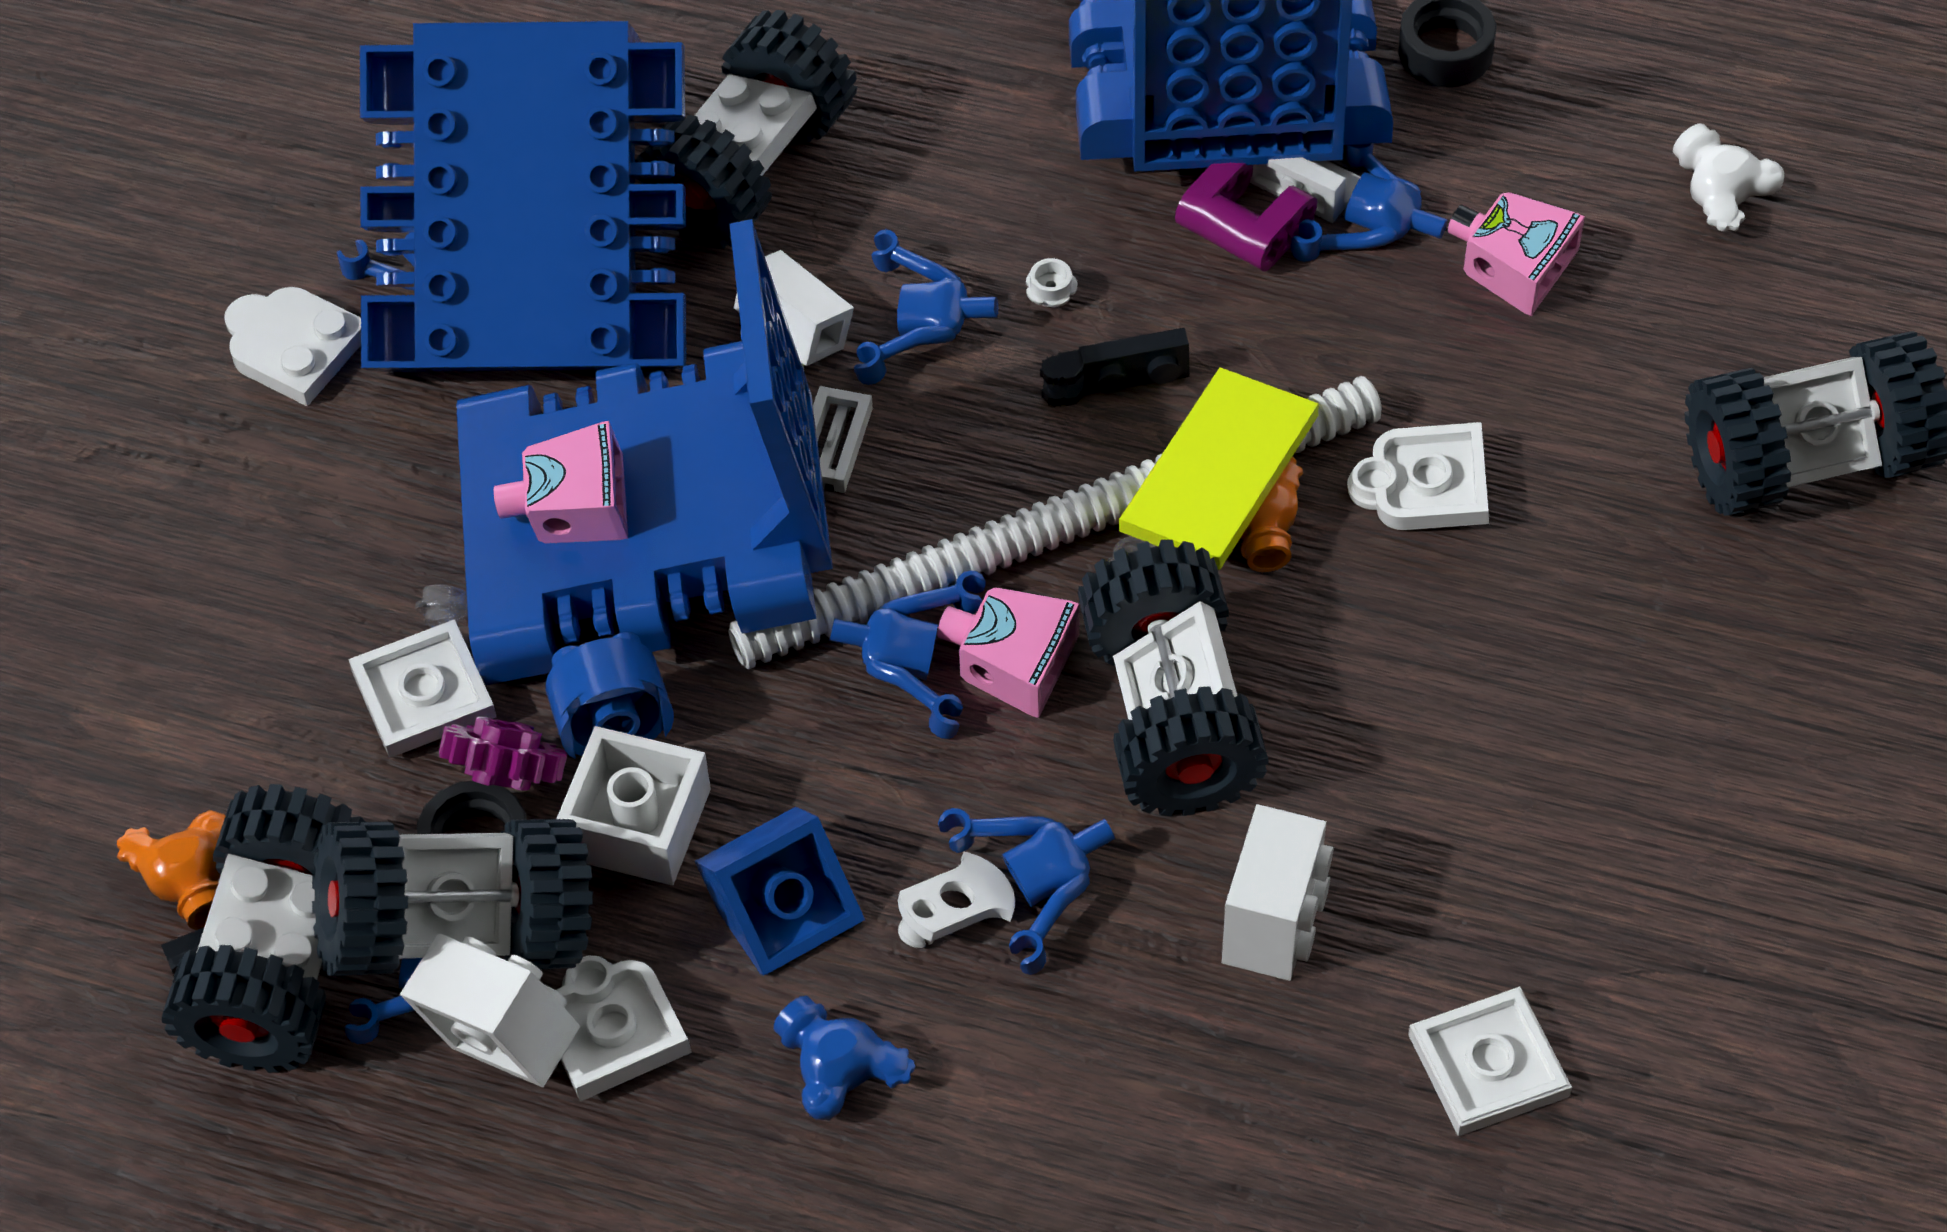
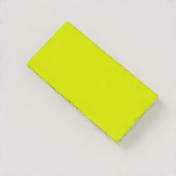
M1219 367L1119 518V532L1145 542L1149 541L1150 544L1158 547L1160 540H1173L1174 547L1177 548L1183 541L1193 543L1195 551L1201 547L1207 550L1210 559L1214 558L1217 568L1220 570L1317 419L1319 403Z

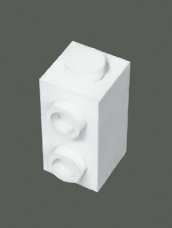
M779 250L765 256L800 362L808 366L844 349L854 307L783 251ZM736 295L734 309L739 312L738 295Z

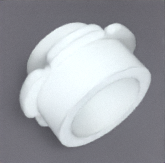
M1048 258L1037 262L1031 268L1026 278V285L1028 286L1026 294L1032 302L1038 305L1060 307L1068 303L1069 296L1074 295L1077 291V280L1072 275L1070 267L1059 259Z

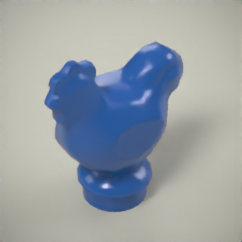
M801 996L790 1002L780 1012L774 1022L773 1029L781 1037L783 1046L789 1049H801L800 1069L806 1084L802 1090V1102L806 1112L817 1120L830 1121L837 1116L844 1105L847 1092L853 1090L869 1078L884 1080L888 1087L894 1088L898 1084H908L911 1080V1073L916 1068L914 1061L908 1058V1049H898L890 1041H882L868 1025L855 1018H840L827 1021L825 1007L822 1004L815 1003L809 996Z

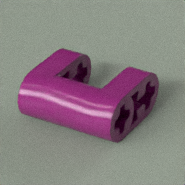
M1246 163L1211 164L1182 196L1176 209L1175 222L1263 272L1268 271L1291 247L1292 237L1299 236V224L1305 219L1313 220L1318 205L1317 198L1292 185L1286 188L1259 216L1236 203L1250 183L1253 165H1246Z

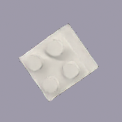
M595 726L557 816V819H573L576 821V827L581 828L583 832L582 843L587 844L589 852L586 864L674 885L711 790L705 752Z
M1256 804L1225 903L1222 964L1291 981L1297 959L1308 961L1316 927L1313 926L1316 912L1323 911L1330 885V877L1327 876L1334 847L1324 845L1326 821Z
M438 933L400 993L406 1002L452 1049L542 1088L580 1028L577 1021L564 1008L567 1003L566 998L540 981L543 973L538 967L516 955H511L508 961L496 957V953L490 947L470 936H465L463 941L460 942Z

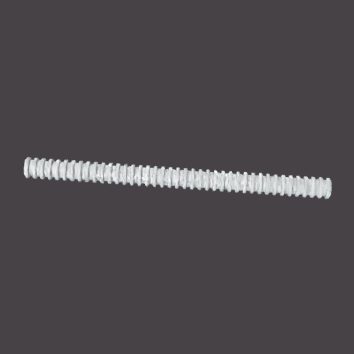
M1359 376L1353 380V384L1349 382L1341 383L1338 386V390L1334 388L1326 389L1323 392V396L1319 394L1310 395L1308 400L1319 403L1318 417L1295 453L1302 452L1305 449V444L1310 447L1317 446L1321 438L1325 441L1332 440L1336 432L1339 435H1345L1349 433L1351 426L1354 429L1363 428L1366 420L1369 423L1378 422L1381 418L1382 407L1374 385L1366 377ZM1162 454L1157 455L1154 463L1149 459L1142 461L1139 469L1133 465L1127 467L1123 475L1118 471L1113 472L1109 476L1108 481L1102 477L1094 481L1093 487L1085 483L1080 485L1077 493L1073 490H1067L1063 493L1062 499L1058 496L1049 497L1047 505L1037 502L1032 505L1031 511L1021 508L1017 510L1016 517L1014 518L1006 514L1001 517L998 524L993 520L988 521L983 530L975 526L969 530L968 536L960 532L954 535L952 542L942 539L938 542L937 548H933L931 545L924 546L922 554L918 555L916 552L911 551L907 553L906 560L904 561L896 557L891 559L890 566L888 567L878 564L874 567V572L871 574L869 571L863 570L859 572L858 579L854 580L852 577L847 576L843 578L842 585L840 586L834 582L827 584L825 592L814 589L817 619L744 634L741 633L737 621L730 622L728 633L734 652L741 665L747 669H752L756 665L755 661L759 659L764 663L770 662L774 653L782 657L787 655L788 648L792 646L796 650L802 649L804 642L807 640L815 644L820 641V635L825 634L830 638L834 618L866 624L869 620L868 616H871L880 606L891 600L945 588L949 584L955 585L958 577L963 572L969 570L979 573L984 571L985 574L990 575L996 571V566L998 565L1005 569L1011 566L1013 559L1017 562L1025 561L1028 553H1031L1033 556L1041 555L1043 547H1047L1049 550L1056 549L1061 540L1063 543L1069 544L1073 542L1074 535L1076 534L1084 538L1090 534V529L1092 528L1097 532L1104 530L1107 522L1113 526L1119 524V518Z

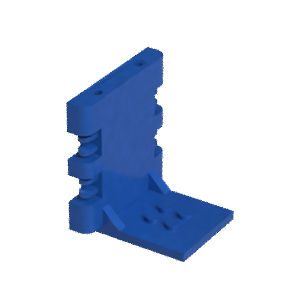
M1080 0L1082 1L1080 6L1073 11L1069 18L1071 68L1087 67L1089 69L1085 78L1076 88V117L1081 160L1133 157L1134 172L1207 168L1211 164L1221 163L1259 165L1269 164L1268 160L1301 157L1309 161H1329L1343 159V145L1392 142L1393 116L1385 71L1379 62L1370 59L1368 54L1365 53V51H1376L1377 27L1372 0Z
M628 21L413 23V45H360V118L371 124L414 125V131L376 133V146H381L385 149L414 147V165L385 163L376 167V179L414 181V186H360V227L374 232H414V238L376 240L377 253H383L387 256L414 254V272L386 270L383 273L376 274V286L414 287V295H361L362 369L380 372L603 370L632 363H638L641 370L683 369V366H686V295L684 293H636V285L674 284L675 271H669L667 268L635 270V252L662 254L675 250V238L635 236V230H677L686 228V187L683 184H635V179L670 178L675 176V164L667 163L666 161L635 163V145L667 146L674 143V131L667 129H635V123H665L685 120V46L682 42L643 43Z
M752 219L730 224L742 341L704 349L706 380L700 381L696 364L683 366L681 374L683 385L669 387L668 379L663 371L653 372L649 374L650 392H648L647 383L639 364L632 363L596 371L598 401L596 403L590 386L577 388L575 396L577 407L567 409L563 408L562 400L557 393L544 395L543 414H541V405L531 385L457 400L469 639L474 662L485 685L549 673L553 667L551 663L552 657L558 651L557 624H560L564 643L569 644L579 642L581 634L579 620L592 617L595 630L600 637L614 634L613 613H616L620 633H635L639 636L641 643L651 652L671 648L667 602H671L676 622L690 618L691 607L689 598L701 595L704 596L705 606L709 610V614H718L724 612L723 591L725 590L729 591L732 609L742 634L817 619L811 573L833 569L812 395ZM600 422H610L623 453L628 539L545 544L538 541L526 514L500 519L494 501V486L523 481L522 453L528 446Z

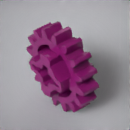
M476 717L475 726L467 725V727L456 724H452L451 727L444 726L439 749L440 758L448 759L451 764L465 765L464 774L473 776L472 781L488 786L509 787L520 791L530 790L531 782L540 783L541 780L555 783L556 780L562 781L567 753L564 749L556 748V744L540 742L542 733L533 731V726L519 722L496 720L489 717Z

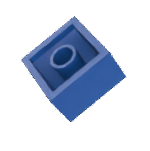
M798 807L786 811L694 861L718 913L758 972L763 976L865 920L819 817Z

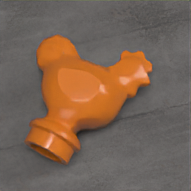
M1294 457L1291 458L1240 538L1243 540L1240 547L1242 556L1247 559L1249 568L1254 571H1275L1284 567L1291 559L1290 548L1292 540L1287 531L1294 524L1298 509L1296 491L1300 486L1298 479L1303 474V469L1297 465V460Z
M213 810L199 814L183 832L154 839L150 837V832L146 827L140 829L129 828L117 840V847L120 849L117 858L122 862H128L133 871L141 873L152 894L161 900L178 902V915L185 919L188 926L193 930L205 927L219 883L218 880L221 876L216 869L217 862H213V853L225 815Z

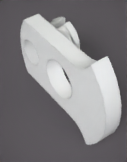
M963 851L961 864L958 867L900 891L898 907L903 919L899 924L898 934L907 945L923 948L926 945L925 941L930 945L936 939L987 918L997 917L1011 922L1015 908L1014 891L1006 876L995 865L980 856ZM950 890L959 891L965 894L972 904L965 908H954L946 904L940 895Z

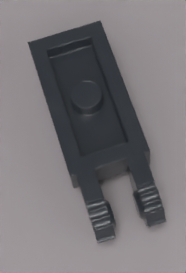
M1185 327L1081 346L1078 350L1058 353L1057 356L1053 354L1050 357L1046 356V359L1042 360V368L1040 369V377L1043 378L1041 397L1048 403V406H1070L1077 404L1084 394L1098 392L1112 394L1128 387L1152 383L1166 384L1176 379L1189 377V341Z

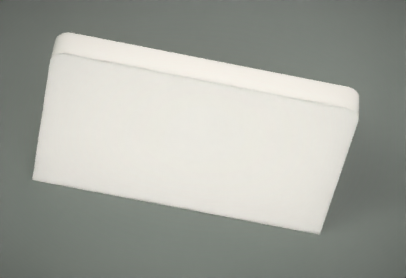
M1301 157L1268 160L1269 164L1253 165L1250 183L1276 196H1279L1289 186L1294 185L1317 198L1318 205L1315 215L1334 223L1348 205L1360 176L1328 161H1309Z

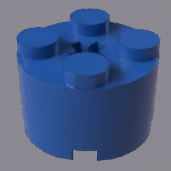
M622 632L612 638L598 639L580 646H566L559 649L553 655L551 660L553 667L548 674L545 688L562 746L569 756L576 759L575 753L583 756L595 726L654 740L662 730L665 737L667 736L674 721L673 708L656 659L651 650L641 643L638 635L631 632Z

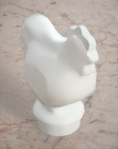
M1700 123L1688 128L1680 135L1673 147V153L1679 159V164L1684 169L1694 170L1690 186L1692 198L1703 207V212L1708 216L1707 223L1716 226L1717 230L1721 232L1727 230L1736 231L1739 228V224L1744 222L1745 215L1742 211L1738 210L1737 205L1749 197L1773 195L1781 190L1784 181V170L1777 162L1769 159L1758 160L1747 149L1739 146L1720 145L1719 134L1715 130H1709L1704 124Z

